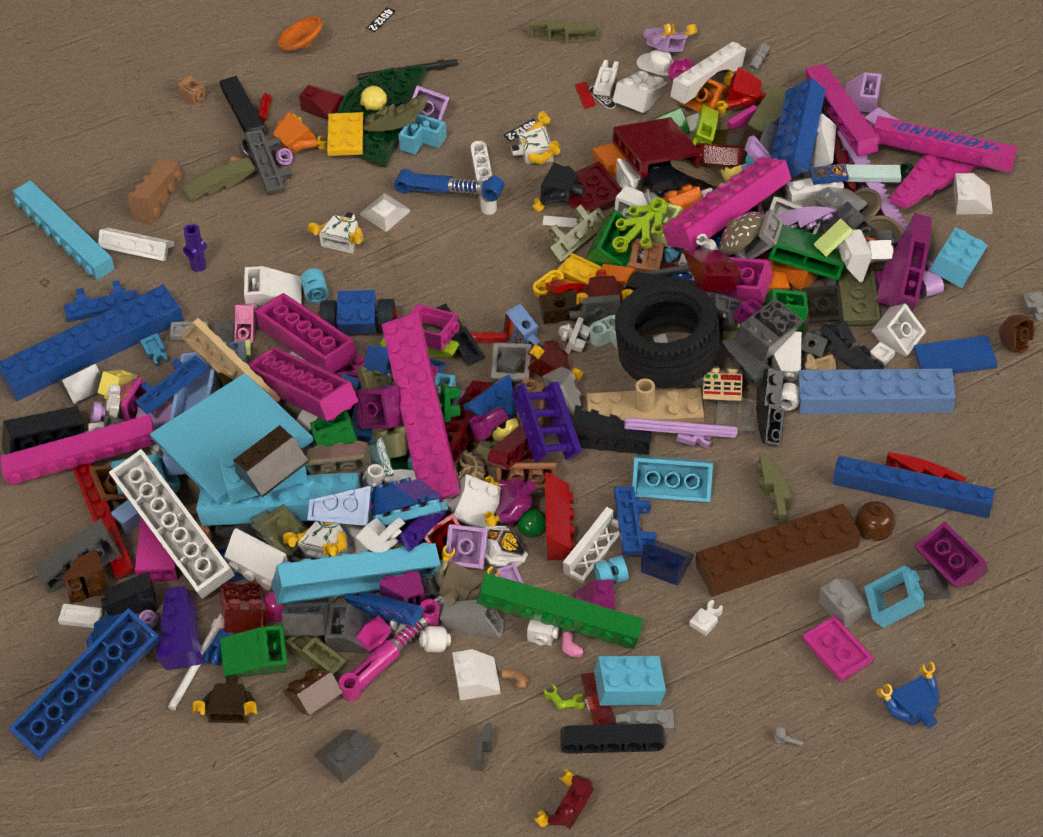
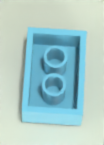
M955 227L936 257L930 271L963 288L988 245L982 240L969 235L966 231Z
M659 656L598 657L594 668V675L600 705H661L666 688Z

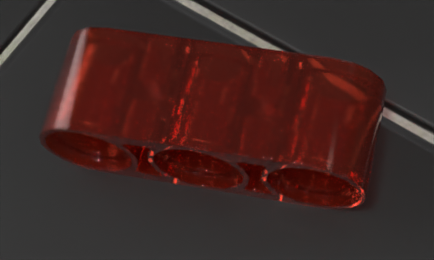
M696 143V147L702 154L700 163L733 166L746 163L747 152L745 146Z

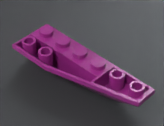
M914 213L893 251L892 259L888 260L882 271L876 302L889 306L906 303L911 312L913 311L919 299L932 226L931 217Z

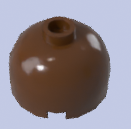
M1012 315L999 327L1000 340L1007 349L1017 353H1024L1030 347L1027 344L1029 340H1033L1035 332L1034 321L1029 319L1031 317Z
M871 501L860 507L855 517V525L860 532V536L866 540L871 538L875 539V541H882L890 537L895 527V517L891 508L879 501Z

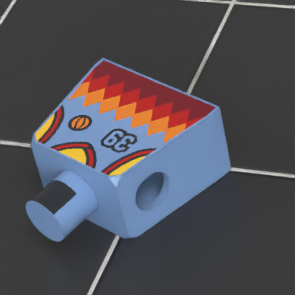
M521 304L505 313L503 332H506L507 336L515 344H531L532 348L535 344L541 345L542 342L537 338L538 325Z

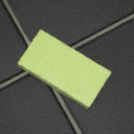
M840 218L814 245L821 253L828 256L853 230Z

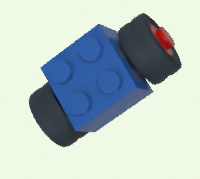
M375 290L338 291L337 301L322 300L320 302V312L317 313V316L344 334L376 333V319H378L379 332H383L381 324L398 319V310H395L394 299H378L377 305Z

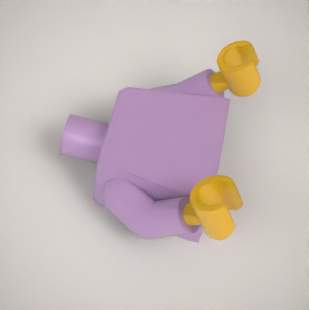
M666 24L664 28H646L643 37L647 38V45L664 52H683L686 38H688V35L697 33L696 24L686 26L687 32L683 30L678 33L675 32L674 24Z

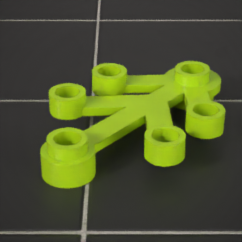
M654 198L650 205H633L629 207L628 213L632 218H620L615 224L620 231L626 230L628 226L634 227L624 237L618 236L613 240L612 245L615 251L619 253L625 252L628 248V243L641 230L642 239L640 243L644 249L651 248L653 243L650 238V220L654 216L655 225L653 226V231L655 235L661 236L664 234L662 230V214L668 207L664 199ZM648 212L645 216L638 217L640 213Z

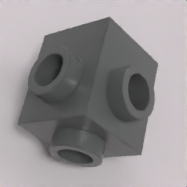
M813 329V332L807 331L806 334H803L801 350L806 351L805 355L812 354L814 358H816V355L825 357L828 352L827 347L831 341L826 336H823L824 334L821 331Z

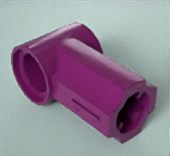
M497 407L485 415H477L469 420L475 440L487 439L490 437L491 431L506 423L508 416L503 408Z

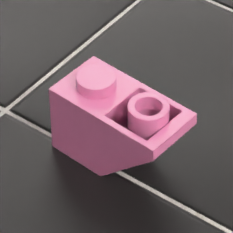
M258 304L235 305L234 341L250 340L251 343L254 342L257 328L255 310L258 309Z

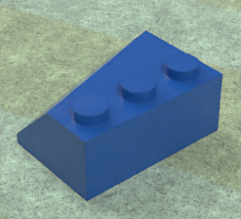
M411 477L399 480L400 483L398 481L386 483L387 487L384 484L373 486L371 495L373 507L370 511L372 516L434 500L440 498L439 493L422 480L416 479L411 481Z

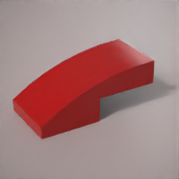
M558 279L545 283L546 290L555 294L576 290L577 293L587 288V284L572 279Z

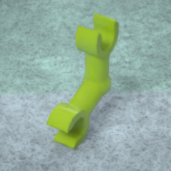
M552 684L553 693H549L544 689L545 698L552 700L559 710L570 707L578 710L585 708V702H577L583 700V694H576L573 699L562 700L557 694V687Z

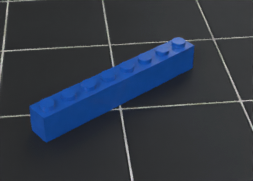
M838 456L833 478V485L988 519L995 492L993 488L844 456Z

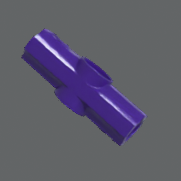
M187 224L183 228L186 241L183 252L189 258L191 270L195 272L204 271L207 268L204 255L207 244L201 238L199 226Z

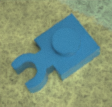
M157 333L140 340L148 358L153 357L156 367H159V359H164L165 363H168L167 355L163 353L166 351Z

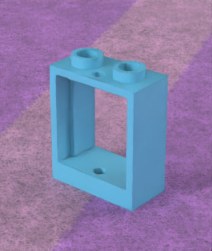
M904 565L864 587L872 619L883 628L925 607L923 601L924 593L918 583L920 578L915 570H911ZM905 582L909 597L886 608L883 593Z

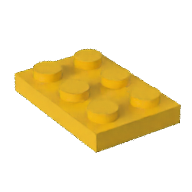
M363 112L328 114V156L363 154Z

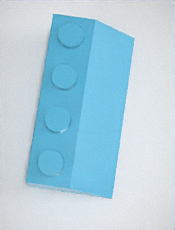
M635 455L632 484L635 497L710 502L714 460Z

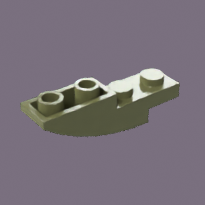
M422 95L418 98H412L409 103L401 104L397 108L394 104L388 107L384 106L379 112L367 116L363 129L365 131H387L414 123L418 113L424 110L428 99Z
M759 453V461H756L757 473L760 472L761 475L758 478L759 488H763L764 496L769 495L770 503H774L772 516L773 519L777 520V525L786 522V510H791L792 497L790 489L777 465L765 453Z

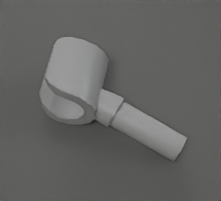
M776 728L774 740L777 744L790 742L803 746V741L786 736V729Z

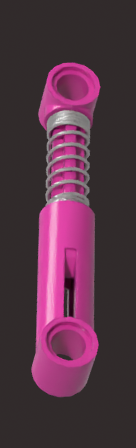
M427 599L421 602L420 606L424 611L414 627L405 625V628H402L401 631H398L397 635H394V639L385 640L351 673L341 676L339 686L343 692L341 695L345 700H357L361 696L362 690L400 655L401 649H403L404 645L407 646L408 641L411 642V639L415 638L416 634L419 635V631H423L425 627L439 624L441 621L440 608L437 601Z

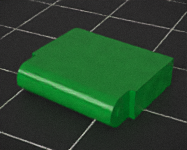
M784 224L782 225L776 245L767 250L768 259L835 280L839 279L845 265L837 248L828 256H825L815 247L814 243L822 236Z

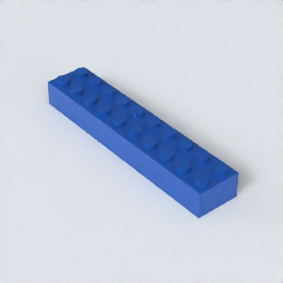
M163 284L0 361V377L17 402L57 383L58 379L86 365L101 362L140 343L142 339L169 329L171 322H183L181 308Z

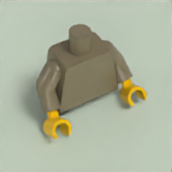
M447 545L444 546L442 551L443 559L440 560L441 566L435 572L436 583L440 587L439 595L444 597V601L449 605L454 604L455 601L477 600L483 576L452 561L449 563L448 561L454 556L455 548H453L451 554H448L445 551ZM492 566L488 568L487 573H492Z

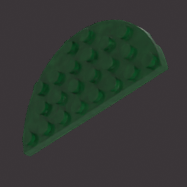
M406 66V70L399 71L389 68L367 76L359 81L358 86L347 92L341 101L338 113L363 112L364 127L367 116L379 112V110H366L365 106L360 104L361 93L365 88L370 86L380 87L387 95V102L384 106L388 107L394 104L397 108L401 104L409 103L412 99L416 86H421L427 67ZM403 127L387 131H365L363 129V154L357 156L372 164L387 167Z

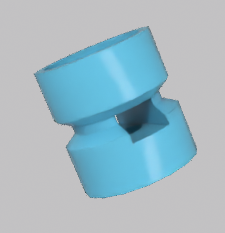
M315 268L304 271L300 278L306 300L310 303H320L322 300H325L329 292L323 272Z
M621 555L610 558L609 562L602 560L593 564L596 580L613 579L616 583H621L629 579L627 566Z

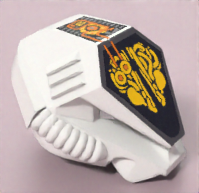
M507 526L484 527L488 529L484 561L490 566L505 567L515 563L517 567L524 563L528 556L517 536L512 530L506 528Z

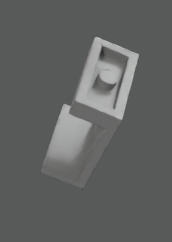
M772 209L767 211L759 233L747 246L734 255L737 258L754 259L776 245L784 221Z

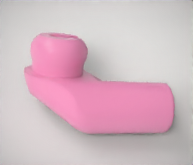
M564 632L562 634L563 652L573 658H580L583 655V649L572 642V633Z

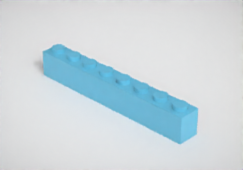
M31 180L13 190L15 197L13 200L18 208L21 207L27 217H31L38 227L41 226L46 235L51 236L58 246H62L66 254L74 258L77 265L83 266L89 276L92 275L98 280L114 270L112 257Z

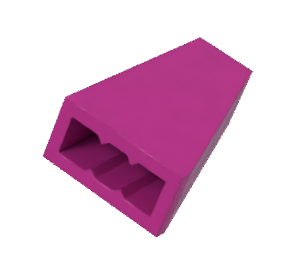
M141 517L135 565L136 576L150 572L152 581H178L173 559Z

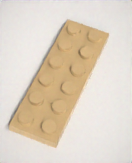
M199 318L182 335L181 338L217 373L221 372L233 380L246 373L276 402L281 399L275 390L271 389L259 375H256L249 365L243 362L236 355L235 351L229 348Z

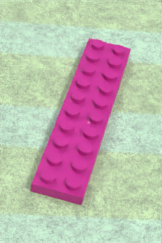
M416 312L381 324L394 383L398 385L400 410L404 426H406V437L415 477L439 493L440 500L460 495L420 314Z

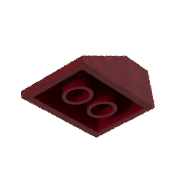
M684 250L683 254L699 289L704 292L735 291L741 274L732 259L719 250Z

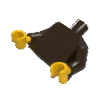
M234 675L227 676L225 683L215 684L213 690L202 701H194L192 705L193 714L201 712V715H205L206 711L209 723H248V713L258 714L257 702L251 692L245 690L244 684H238V677Z

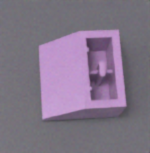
M864 72L846 82L845 92L851 97L854 105L858 106L859 111L871 113L877 108L882 74Z

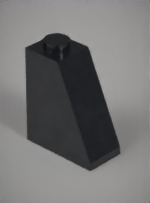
M145 572L105 589V598H101L102 609L106 610L107 615L111 616L123 614L128 608L135 614L145 610L157 611L156 594L150 572Z

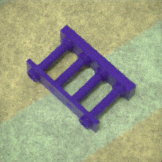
M551 382L541 392H528L525 383H521L511 392L535 462L542 460L549 452H563L565 460H572L583 452L558 382ZM544 399L548 409L534 410L531 400ZM537 417H551L554 426L540 427ZM557 434L560 444L546 445L543 435Z
M441 511L437 514L404 521L405 524L400 528L402 532L396 537L399 541L396 544L404 543L407 551H412L446 512Z

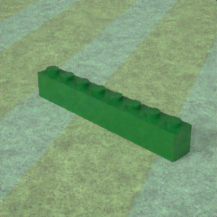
M485 573L476 602L487 608L498 609L504 613H512L525 619L536 620L545 625H553L566 631L581 633L583 636H591L604 642H612L624 648L634 649L639 640L643 618L489 573Z

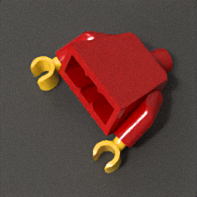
M739 67L734 74L730 71L727 72L726 77H724V84L729 85L726 97L728 102H718V114H725L727 108H749L756 101L762 102L767 94L760 91L762 81Z

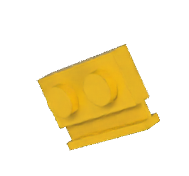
M571 253L570 257L557 270L564 274V278L587 284V288H589L596 280L595 277L601 266Z

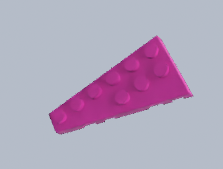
M924 154L891 195L889 203L906 209L919 202L922 197L932 195L936 189L941 190L954 183L955 173H970L971 170H977L981 166Z

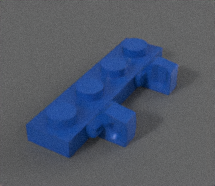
M119 280L112 282L114 292H110V295L90 299V297L85 298L83 288L76 289L77 299H73V303L64 304L67 322L92 318L138 297L137 291H126V288L121 289Z
M196 355L184 364L176 358L171 362L175 371L154 387L149 385L147 381L143 383L141 387L144 389L145 394L135 402L148 415L207 369L206 364Z
M614 487L613 493L622 555L642 556L643 547L654 546L656 540L655 532H642L638 517L639 514H649L651 502L650 500H639V498H636L634 487Z

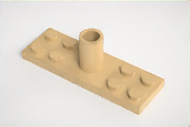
M640 379L636 383V391L587 393L588 411L591 412V409L597 410L599 414L608 417L610 414L617 415L621 420H625V418L687 423L704 422L701 387L655 390V384L652 380Z

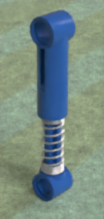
M402 169L394 182V188L403 194L409 193V191L452 194L455 191L457 193L468 191L470 194H481L489 201L498 200L505 186L504 181L497 176H491L488 180H478L477 182L475 180L471 182L470 179L468 181L466 179L463 181L459 179L458 181L453 176L414 173L409 169Z

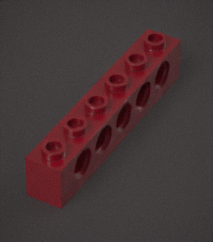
M472 380L469 387L466 388L464 395L458 401L460 416L452 417L451 422H445L454 466L473 437L469 420L475 414L471 410L466 411L463 406L494 383Z

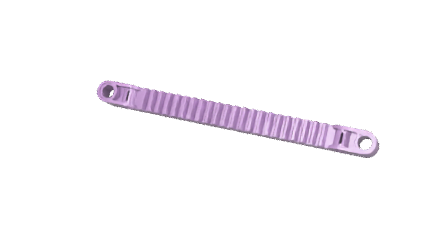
M837 130L835 137H840L841 150H848V163L870 165V160H867L868 156H857L842 133ZM858 182L861 189H873L880 194L882 204L876 215L893 218L905 231L908 224H904L905 219H902V214H899V209H896V205L889 203L890 194H887V189H884L885 185L881 184V182ZM927 260L920 289L924 297L944 292L941 276L930 271L933 264Z

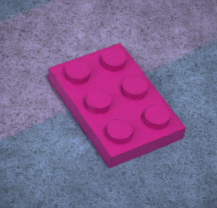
M835 615L802 635V641L840 683L873 663V656Z

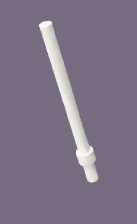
M223 607L218 618L214 619L211 624V630L201 646L202 657L219 629L224 628V622L230 613V609ZM200 665L190 666L168 705L169 709L176 710Z

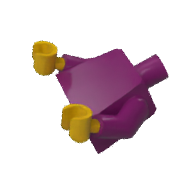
M485 477L484 480L486 482L501 487L496 516H494L492 511L485 512L483 515L485 523L489 527H493L500 521V523L513 526L531 507L532 492L536 490L535 483L531 480L525 483L519 478L495 482L493 477Z

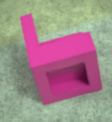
M378 615L365 623L356 635V638L369 652L380 646L392 629Z

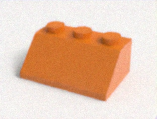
M767 250L760 254L759 259L770 261L773 272H785L788 282L795 289L801 290L810 287L819 276V274L768 259Z

